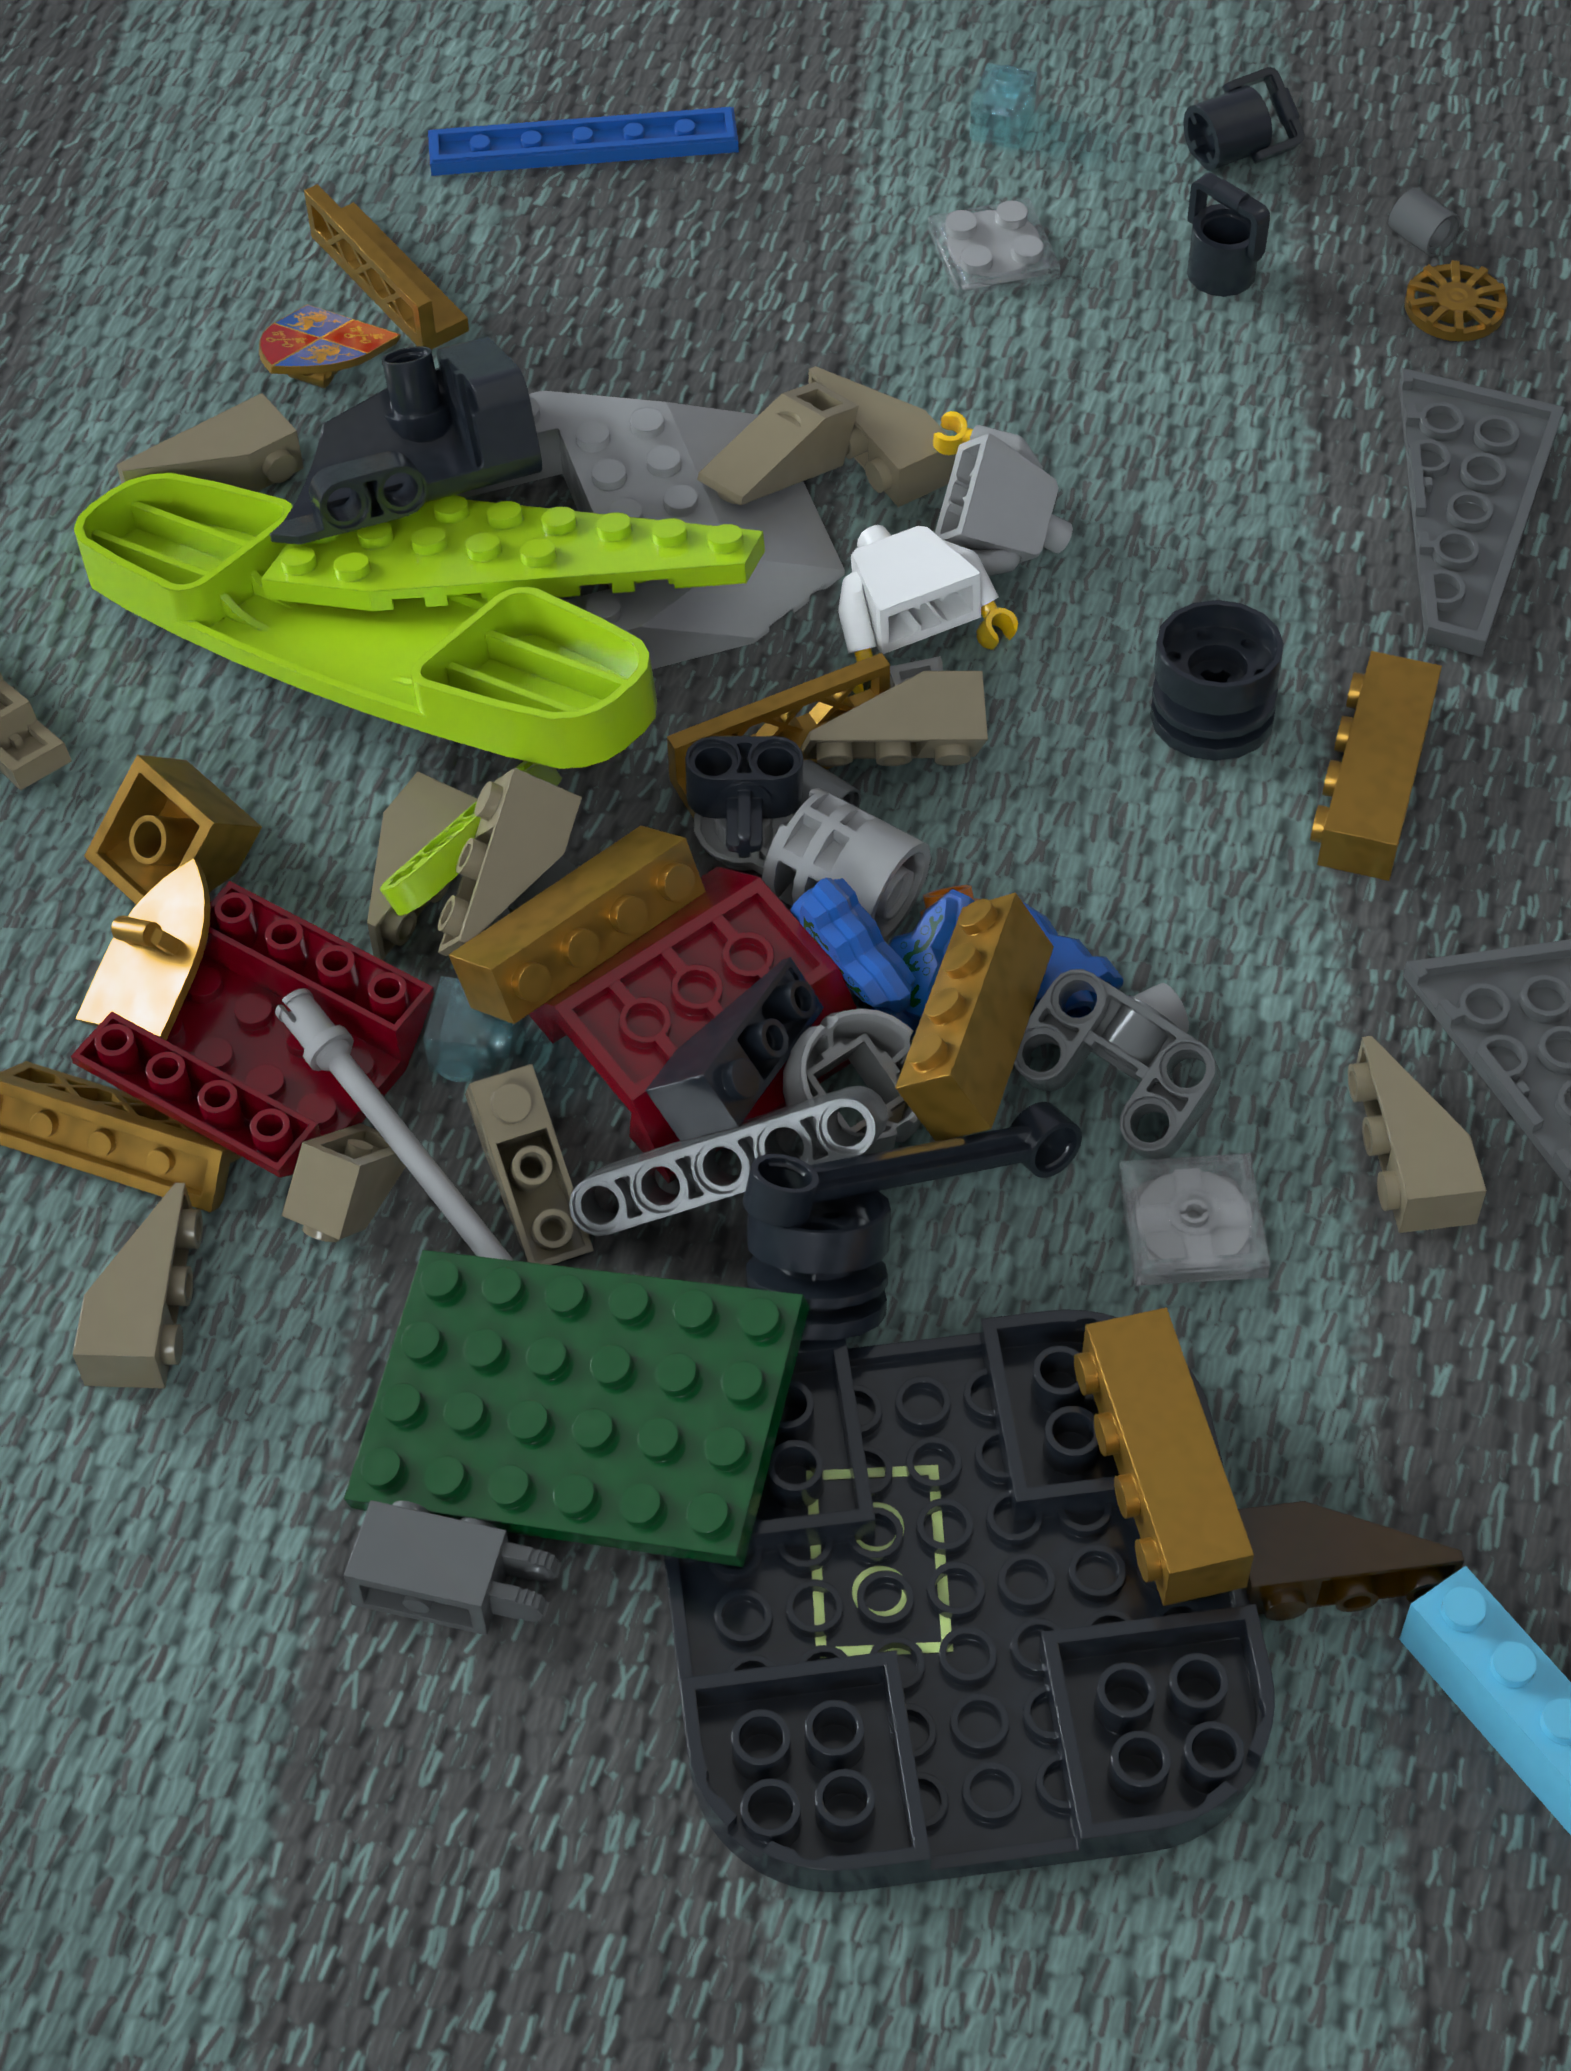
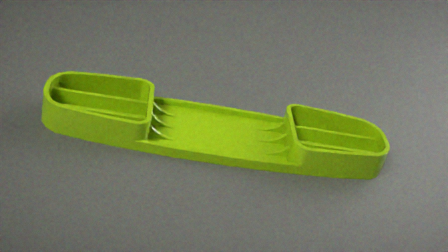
M176 473L149 474L128 480L111 489L91 503L78 516L75 523L74 533L87 577L92 589L124 609L222 657L358 711L495 754L558 769L583 768L609 760L642 735L656 717L657 698L650 653L643 641L605 619L537 588L515 587L496 595L489 602H487V598L482 599L481 594L478 593L462 594L450 598L448 606L426 607L424 597L394 599V610L366 611L265 599L261 578L287 545V543L272 542L270 533L285 520L293 507L285 499L221 482Z

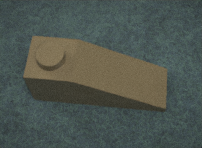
M263 393L117 464L121 484L149 474L176 473L221 482L255 492L274 483L284 482L295 472L304 468L297 430Z

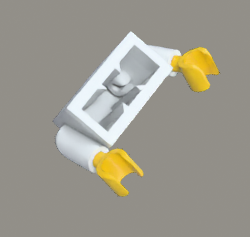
M874 525L861 533L857 542L858 548L851 554L852 573L843 579L838 609L848 654L854 652L857 662L872 657L871 648L877 647L880 653L885 654L981 618V615L984 620L978 626L976 633L979 644L984 648L994 650L999 644L998 635L992 625L999 627L1004 636L1009 640L1016 634L1018 628L1017 617L1012 611L997 607L994 600L999 598L979 556L973 550L942 540L925 526H916L891 535L884 526ZM863 683L857 685L852 691L855 694L863 692Z

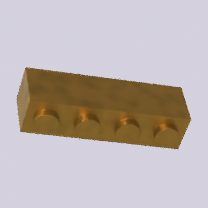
M1371 651L1365 674L1353 673L1346 707L1356 709L1354 718L1342 715L1334 751L1343 752L1342 762L1330 760L1322 795L1332 797L1330 807L1318 805L1310 841L1321 843L1317 865L1390 881L1436 695L1441 665Z
M639 826L451 952L449 957L470 1007L515 1024L706 891L686 838Z
M1016 893L991 900L979 899L966 907H962L895 1087L935 1141L992 1129L1054 948Z
M1167 1307L1087 1324L1085 1326L1083 1351L1074 1355L1075 1373L1082 1394L1084 1396L1093 1394L1099 1414L1094 1415V1428L1100 1451L1103 1456H1114L1120 1474L1114 1478V1487L1121 1514L1125 1519L1134 1517L1141 1539H1136L1135 1551L1144 1581L1146 1583L1156 1582L1163 1606L1247 1587L1254 1553Z

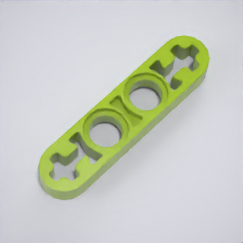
M523 761L515 767L556 786L562 780V777L554 767ZM477 801L382 884L380 891L398 916H403L419 908L459 874L456 872L459 856L466 842L470 838H475L481 819L475 816Z

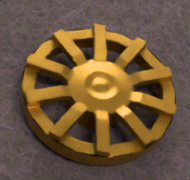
M1451 260V264L1433 267L1428 264L1423 268V271L1410 280L1405 296V310L1410 320L1419 329L1431 336L1449 341H1472L1488 336L1499 328L1505 318L1508 300L1504 284L1499 283L1494 277L1489 275L1487 268L1481 266L1477 269L1467 265H1460V261ZM1445 278H1451L1452 282L1447 283ZM1460 278H1461V279H1466L1467 282H1466V283L1460 282ZM1430 281H1434L1439 288L1427 283ZM1476 284L1483 286L1476 290L1474 289ZM1417 291L1432 295L1415 299ZM1492 295L1496 301L1481 297ZM1433 306L1434 312L1427 317L1419 308ZM1478 308H1485L1496 312L1489 319ZM1473 318L1479 323V325L1464 327V323L1469 322ZM1439 320H1442V321H1444V322H1447V323H1450V324H1454L1455 327H1450V326H1446V325L1440 324V323H1438V321H1439Z

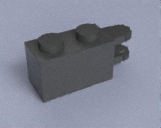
M370 1500L344 1573V1579L352 1605L487 1635L494 1614L517 1620L523 1619L526 1622L531 1621L533 1623L535 1621L541 1622L542 1617L546 1616L549 1602L546 1601L543 1595L536 1593V1591L504 1584L507 1575L527 1580L533 1579L538 1582L553 1583L555 1577H558L562 1563L559 1562L555 1555L550 1554L548 1551L535 1550L533 1547L508 1542L506 1530L498 1529L493 1524L475 1518H461L458 1520L431 1514L425 1507L409 1501H396L390 1505Z

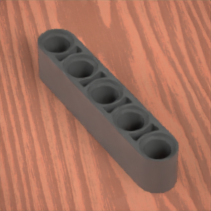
M863 1086L847 1087L744 1120L737 1128L682 1142L678 1141L604 1165L580 1182L573 1190L569 1202L571 1216L576 1225L586 1233L595 1236L609 1235L745 1192L751 1164L757 1157L762 1155H788L798 1158L809 1165L858 1156L866 1152L885 1130L888 1120L887 1107L881 1096L872 1089ZM850 1107L859 1111L866 1120V1134L854 1136L844 1131L838 1122L837 1114L839 1108ZM777 1128H791L800 1135L804 1145L803 1155H790L780 1148L776 1139ZM716 1147L729 1148L738 1155L742 1166L741 1174L732 1175L720 1169L715 1158ZM656 1167L669 1168L676 1174L680 1183L679 1194L667 1193L658 1186L654 1174ZM596 1186L607 1187L614 1192L619 1203L618 1213L605 1211L599 1206L595 1198Z

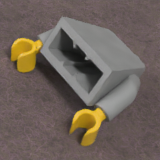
M955 411L945 413L941 417V427L946 430H952L957 434L955 436H947L939 432L934 433L933 446L936 451L943 455L956 454L935 534L942 540L973 550L979 556L988 576L1012 572L1019 563L1037 558L1043 548L1053 553L1062 552L1070 541L1073 527L1070 522L1052 514L1059 489L1057 481L1043 470V466L1025 439L1016 434L982 425H976L974 429L967 428V421L962 414Z

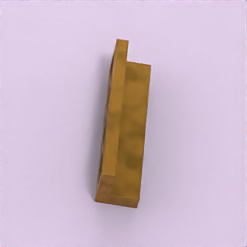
M318 184L304 190L312 238L416 346L428 347L432 350L469 331L468 317L354 202L340 208Z
M879 653L667 736L669 779L692 817L694 818L695 812L689 807L686 798L685 757L688 748L694 742L712 736H743L750 727L765 722L758 732L751 736L784 737L795 742L800 748L810 731L889 690V662L882 653ZM871 680L870 689L847 697L857 685ZM818 701L809 713L795 718L796 714L804 706ZM810 759L817 763V759ZM822 766V767L825 768L826 770L832 768V767Z
M28 1061L0 1072V1145L161 1197L165 1196L174 1183H185L192 1207L208 1212L218 1209L222 1204L230 1163L241 1158L240 1155L126 1092Z

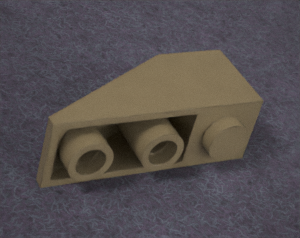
M815 366L809 369V384L818 382L859 405L846 458H855L864 468L867 479L876 492H885L900 507L948 485L956 454L948 456L936 451L933 446L934 433L939 432L947 436L949 435L926 410Z
M818 382L784 392L699 472L697 480L717 491L718 496L724 501L743 505L841 467L844 464L859 405Z
M922 671L810 731L800 747L803 759H817V764L826 767L847 765L853 762V759H876V763L881 766L904 765L911 762L912 758H934L935 763L942 766H955L967 763L971 760V757L977 755L988 740L983 671Z
M513 768L494 782L489 781L486 783L475 806V816L481 818L475 838H470L466 842L457 862L456 872L463 875L456 896L452 895L448 899L439 918L438 930L444 933L438 951L439 954L448 956L451 952L480 934L564 855L582 799L581 796L517 768Z
M417 772L383 812L367 920L373 956L381 960L387 956L395 945L402 946L409 940L415 929L417 917L430 901L436 903L443 898L450 882L429 901L403 916L397 915L380 891V887L390 876L478 800L421 772Z
M1372 1036L1362 1037L1357 1062L1349 1064L1348 1086L1353 1102L1363 1101L1367 1117H1364L1362 1123L1363 1141L1369 1156L1378 1155L1382 1169L1377 1177L1378 1196L1382 1209L1384 1211L1393 1210L1399 1233L1477 1224L1487 1190L1471 1136Z
M529 1064L469 1083L465 1096L472 1118L526 1261L553 1265L594 1251L589 1234L576 1225L570 1213L569 1202L574 1189L533 1065Z
M174 1183L84 1294L73 1350V1357L84 1386L165 1389L169 1365H179L181 1362L183 1329L181 1324H176L179 1306H189L191 1303L193 1272L191 1266H186L189 1249H199L203 1233L202 1212L200 1209L192 1208L185 1183Z

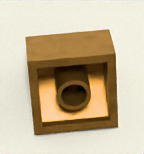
M137 755L84 857L136 905L163 878L192 859L200 863L210 893L237 874L262 826L187 760Z

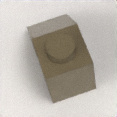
M361 1123L304 1141L301 1145L282 1216L302 1224V1231L312 1238L325 1242H338L367 1228L406 1166L376 1129Z

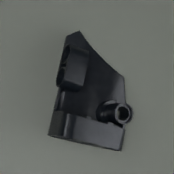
M489 337L438 349L437 359L439 368H435L432 351L428 347H407L384 355L381 359L387 388L323 423L316 454L306 482L285 520L270 533L271 541L298 545L407 517L417 512L426 502L540 473L542 471L541 451L528 388L520 368Z

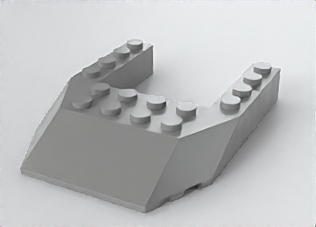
M554 391L530 393L529 396L542 457V471L457 494L466 498L563 474L579 512L598 514L619 512L636 518L655 520L676 518L685 523L712 526L732 524L741 529L763 531L765 552L747 583L675 589L674 584L669 585L667 579L649 580L636 584L635 592L613 593L612 584L609 583L610 589L564 600L605 619L641 639L650 653L652 669L753 644L769 632L770 625L789 611L795 613L810 601L811 596L816 591L827 589L845 575V569L804 481L747 504L739 505L724 501L718 496L717 491L697 480L699 472L759 415L662 401Z

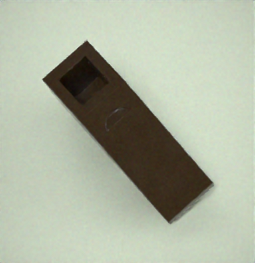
M1306 1501L1238 1509L1254 1553L1246 1587L1250 1605L1256 1604L1258 1615L1265 1614L1266 1618L1273 1621L1294 1619L1304 1614L1308 1608L1336 1605L1339 1611L1356 1612L1373 1606L1377 1603L1378 1599L1406 1596V1599L1413 1603L1462 1569L1464 1563L1461 1550Z

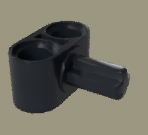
M712 736L702 738L688 748L685 757L686 798L688 805L695 813L702 817L726 819V847L728 851L738 853L739 858H749L751 853L762 849L763 819L787 817L796 812L801 806L803 798V754L795 742L777 736Z

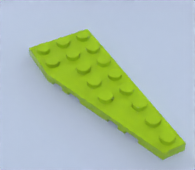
M453 495L426 502L417 512L407 517L301 545L287 543L262 576L261 583L265 599L366 611L394 610V599L424 597L426 607L448 606L449 599L452 597L480 593L482 599L487 598V602H489L501 592L515 587H532L555 597L580 596V586L611 583L613 593L635 592L636 584L667 579L669 585L674 584L675 589L744 584L748 582L763 556L765 544L763 531L741 529L732 524L718 526L685 523L676 518L655 520L629 517L619 512L598 514L574 511L569 507L542 508L523 506L513 501L494 503L466 500L462 496Z

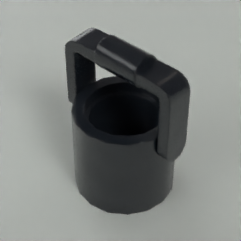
M1272 67L1261 69L1224 84L1222 88L1225 94L1192 105L1187 108L1184 114V134L1189 151L1207 171L1220 168L1249 156L1252 157L1255 164L1293 150L1303 142L1305 137L1304 130L1299 121L1300 115L1288 88H1285L1279 72ZM1262 81L1267 86L1274 110L1289 140L1270 146L1273 131L1268 108L1262 96L1254 88L1250 87Z
M1210 172L1205 173L1192 183L1190 190L1187 221L1193 224L1187 275L1190 282L1198 290L1209 295L1222 297L1238 295L1248 290L1255 281L1257 262L1262 258L1266 250L1270 212L1263 203L1254 199L1245 191ZM1208 195L1221 204L1207 207Z

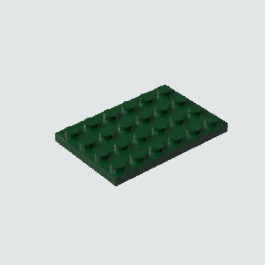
M422 1250L343 1499L351 1508L367 1511L370 1500L390 1505L396 1501H409L425 1507L431 1514L458 1520L461 1518H475L491 1523L498 1529L506 1530L509 1533L743 1567L810 1306L803 1294Z

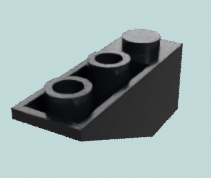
M785 958L680 1046L645 1090L681 1142L739 1127L787 1061L799 1037L812 1026L824 1009L814 990L792 958Z

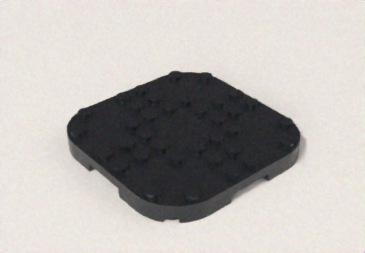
M1071 1309L982 1318L979 1333L848 1349L846 1338L839 1340H801L743 1567L663 1555L689 1770L698 1804L717 1837L745 1864L767 1877L796 1888L837 1893L1140 1854L1169 1849L1207 1833L1227 1818L1246 1797L1262 1766L1273 1725L1275 1709L1272 1671L1256 1604L1250 1605L1246 1587L1163 1606L1156 1582L1146 1583L1141 1575L1135 1551L1136 1539H1141L1134 1517L1125 1519L1119 1509L1114 1478L1120 1474L1114 1456H1103L1100 1451L1094 1428V1415L1099 1414L1093 1394L1085 1396L1082 1394L1074 1367V1355L1083 1351L1085 1326L1118 1317L1099 1312ZM1188 1367L1203 1412L1205 1414L1208 1426L1210 1428L1214 1443L1216 1445L1220 1460L1222 1462L1217 1436L1213 1424V1419L1206 1396L1198 1380L1194 1376L1191 1369ZM938 1465L939 1479L931 1480L928 1475L921 1476L914 1466ZM906 1466L908 1476L892 1477V1468ZM867 1468H884V1477H868ZM850 1469L851 1479L824 1480V1470ZM806 1471H811L814 1475L807 1481ZM940 1491L941 1498L930 1502V1492ZM818 1500L819 1514L808 1515V1506ZM873 1502L888 1504L899 1512L904 1522V1534L900 1520L889 1510L873 1507ZM941 1510L944 1543L933 1539L932 1514ZM896 1535L892 1545L881 1551H869L862 1548L856 1541L861 1540L869 1546L878 1547L888 1544ZM821 1545V1554L811 1559L810 1546ZM935 1553L946 1556V1563L937 1569ZM874 1566H887L899 1572L884 1570L867 1576L858 1588L856 1607L852 1597V1587L855 1579L861 1572ZM822 1567L823 1580L812 1579V1571ZM944 1576H947L950 1606L944 1604L938 1598L937 1583ZM902 1590L906 1595L907 1602L904 1608L895 1615L880 1616L870 1610H890L899 1603ZM813 1591L824 1593L825 1623L821 1625H814ZM939 1614L951 1619L952 1631L942 1641ZM826 1635V1645L816 1646L815 1637ZM941 1642L939 1653H923L916 1643ZM953 1644V1652H947ZM874 1645L869 1654L847 1656L842 1650L836 1648L841 1646ZM891 1648H902L911 1654L898 1655L897 1650L884 1651Z

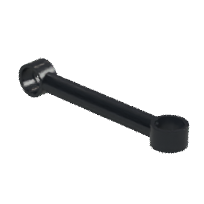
M1038 1102L1023 1110L1009 1128L812 1165L788 1155L766 1154L757 1157L751 1164L743 1197V1206L751 1216L761 1222L778 1227H795L807 1222L814 1203L1022 1163L1035 1176L1047 1178L1058 1174L1072 1162L1081 1146L1082 1132L1077 1124L1052 1103Z

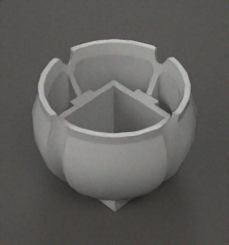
M860 1008L826 1016L819 1026L809 1027L802 1033L786 1061L783 1070V1095L786 1107L825 1095L826 1092L817 1079L849 1059L868 1088L881 1096L887 1107L888 1114L885 1130L868 1150L860 1155L892 1150L895 1142H905L917 1131L921 1124V1121L895 1089L911 1046L910 1038L914 1031L896 1017L878 1010ZM838 1111V1122L844 1131L854 1136L866 1134L867 1125L865 1119L850 1128Z

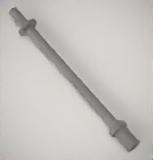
M298 989L285 996L282 1001L291 1011L288 1012L284 1005H278L275 1014L304 1048L303 1057L311 1069L330 1071L476 1256L513 1260L350 1054L354 1040L347 1029L341 1025H334L314 1000L312 993L308 989Z

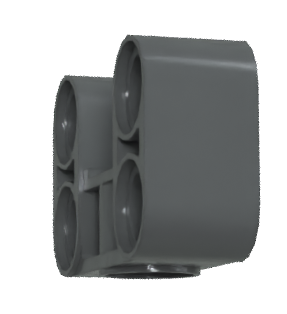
M1083 969L1069 970L1060 974L1053 981L1029 1017L1014 1062L1016 1069L1033 1087L1042 1091H1055L1065 1087L1074 1078L1090 1052L1139 1082L1140 1084L1123 1108L1120 1116V1129L1129 1146L1139 1156L1149 1160L1166 1159L1173 1156L1180 1149L1217 1094L1221 1084L1219 1067L1211 1051L1202 1042L1179 1029L1172 1021L1148 1004L1131 995L1127 996L1098 976ZM1080 990H1089L1096 993L1097 1003L1089 1015L1082 1018H1073L1066 1015L1065 1005L1073 993ZM1044 1043H1053L1060 1046V1059L1052 1069L1046 1072H1037L1030 1068V1056L1038 1046ZM1185 1059H1198L1206 1064V1073L1203 1080L1191 1088H1182L1172 1082L1174 1068ZM1151 1112H1160L1169 1117V1128L1162 1139L1155 1142H1144L1137 1138L1136 1127L1144 1115Z

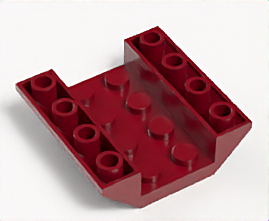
M716 867L700 877L706 891L705 893L528 1014L552 1044L567 1035L631 1112L629 1137L643 1153L680 1141L645 1090L680 1046L783 959L792 958L824 1006V1009L811 1027L819 1026L821 1021L830 1014L857 1009L839 967L760 877ZM847 1059L818 1078L817 1081L819 1084L851 1064V1062ZM786 1062L744 1120L786 1106L783 1095V1070ZM716 1147L715 1153L723 1147ZM656 1167L668 1184L677 1178L676 1174L669 1168Z
M229 881L210 902V926L204 954L167 1040L111 1011L71 1055L73 1064L281 1178L293 1175L302 1142L362 1123L366 1119L364 1113L330 1071L312 1070L303 1057L304 1048L275 1014L278 1005H284L288 1012L291 1011L282 999L295 990L308 989L312 993L314 1000L334 1025L344 1026L351 1034L354 1041L350 1055L380 1093L385 1096L407 1069L435 995L434 987Z

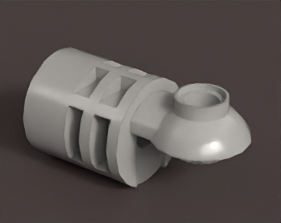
M821 788L809 791V798L797 810L794 816L791 814L783 818L763 819L762 849L751 853L749 858H739L738 853L728 851L726 847V819L702 817L697 813L694 815V832L702 848L729 868L738 871L754 870L762 874V880L778 899L791 906L802 894L813 888L821 879L826 877L833 880L843 878L856 892L861 906L876 921L885 942L890 939L909 915L928 874L931 854L927 843Z

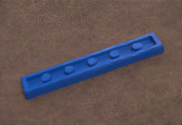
M734 107L428 130L431 176L739 152Z

